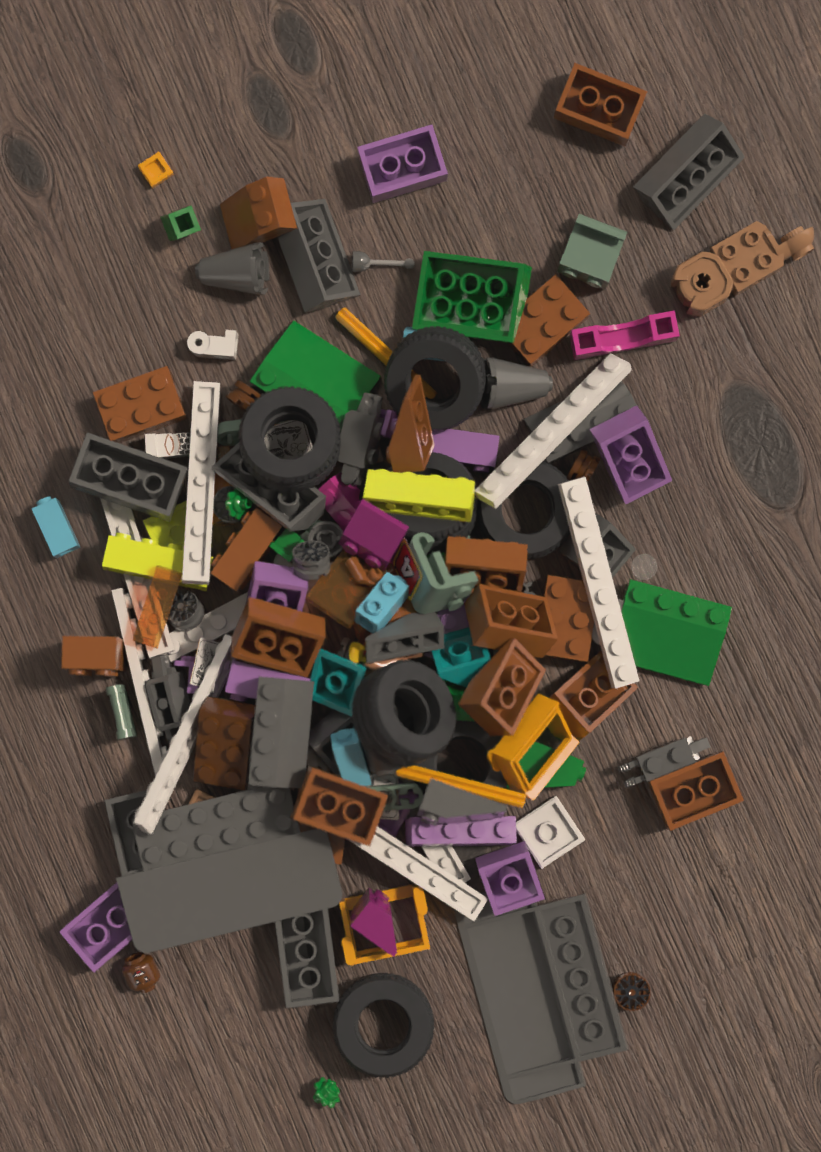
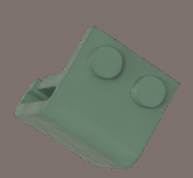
M578 214L557 272L566 277L583 281L590 286L606 290L627 231Z
M427 533L414 535L409 543L412 554L422 573V580L411 600L412 605L421 614L445 609L450 611L459 609L463 606L464 601L478 582L477 576L473 571L450 577L440 551L432 553L427 560L426 555L435 542L434 538Z

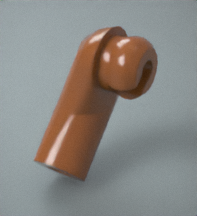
M351 557L345 562L353 579L359 584L375 586L383 577L382 571L378 568L363 569L357 557Z

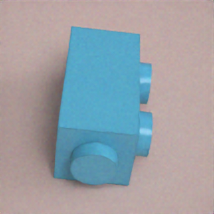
M50 496L37 501V506L32 508V511L53 557L59 558L81 548L60 501L57 498L51 499Z
M386 572L356 610L355 622L372 634L384 628L408 598L409 586L407 582L398 575L393 576Z
M342 729L332 733V748L342 779L364 787L372 785L362 744L355 729Z

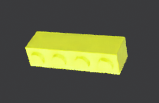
M385 469L368 470L363 499L385 513L471 522L475 497V481L461 477L452 479L443 478L439 475H416L412 472L396 473Z
M123 533L108 536L102 564L103 570L207 591L208 585L182 583L184 558L182 546L176 544H167V547L158 546L157 541L142 538L141 542L131 540L130 535ZM210 556L211 565V563L213 562V557Z

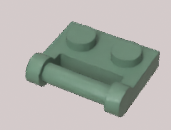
M119 684L105 688L107 696L110 697L115 716L117 740L136 737L137 733L126 686Z

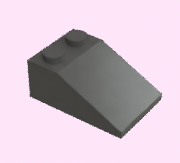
M431 778L417 815L422 817V822L436 826L437 823L450 824L501 818L508 806Z

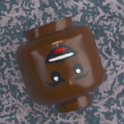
M137 952L124 960L125 964L121 970L130 990L147 993L156 987L155 983L159 981L161 975L152 955Z

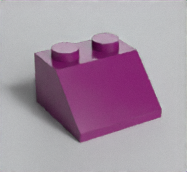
M362 499L344 530L339 545L347 553L364 559L370 567L378 568L384 572L399 549L409 527Z
M368 888L350 912V926L394 957L397 954L391 906L390 902H388L389 897L378 889L374 892Z

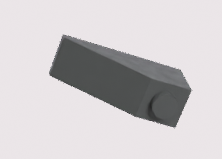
M435 612L407 614L365 638L366 662L372 663L444 648V625Z

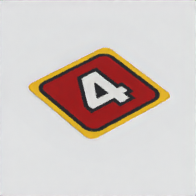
M403 538L393 560V566L398 576L407 582L409 586L408 598L411 601L422 580V573L406 539Z

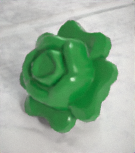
M236 488L232 492H228L225 507L228 509L230 517H235V519L239 520L252 507V501Z
M321 1077L318 1082L314 1083L316 1089L313 1095L314 1101L317 1104L321 1103L324 1107L328 1105L329 1108H334L335 1103L340 1101L338 1096L340 1089L335 1081L331 1079L326 1080L324 1077Z

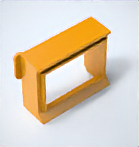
M538 694L527 707L514 735L504 736L496 747L487 754L493 770L496 772L501 770L510 790L526 795V798L533 801L580 743L571 734L558 707L560 703L541 694ZM548 726L550 732L563 741L529 783L519 764V760Z
M414 883L380 890L389 897L388 902L409 897L414 899L421 938L396 943L397 954L395 956L430 949L424 915L428 911L424 889ZM363 894L342 898L339 903L346 936L342 939V946L346 963L350 966L393 957L379 946L359 951L356 949L353 929L350 926L349 910L354 908Z

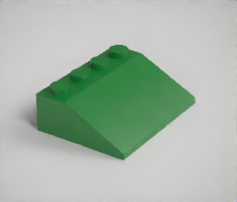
M424 251L412 329L418 330L424 327L440 326L442 328L447 327V329L451 328L454 331L457 330L466 337L514 343L528 296L532 267L524 263Z
M293 321L263 360L250 383L251 386L263 394L267 391L270 392L274 388H284L285 386L301 387V389L305 388L307 391H313L314 394L317 393L319 397L324 398V401H327L329 406L333 408L338 419L341 434L345 414L351 410H358L364 393H371L381 376L301 324Z
M630 579L624 592L621 613L635 666L709 687L726 634L732 607Z

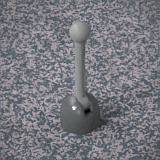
M353 251L352 272L366 271L370 265L405 266L411 269L414 267V260L411 258L405 261L371 260L365 252Z

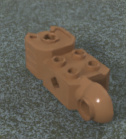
M756 221L714 245L709 252H700L678 265L671 279L670 287L676 286V293L680 302L684 306L689 307L686 314L701 317L724 304L731 293L736 297L779 272L784 266V260L792 257L796 261L813 251V227L804 230L800 226L780 239L782 244L778 245L767 227ZM698 280L706 283L705 289H703L702 285L700 288L696 285Z

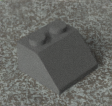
M595 513L613 578L636 549L611 522ZM570 536L559 549V552L581 571L572 536Z

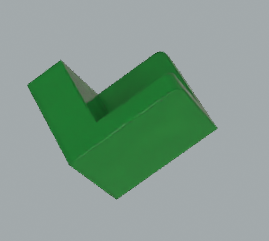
M285 529L275 542L272 541L269 546L292 564L294 562L292 558L293 548L297 544L305 542V540L294 531Z

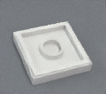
M554 796L516 822L517 833L526 842L527 848L541 869L585 841V838L557 796Z

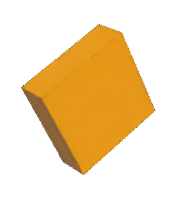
M160 152L137 165L152 189L174 175Z

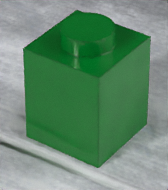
M192 205L160 216L169 241L180 239L201 230Z

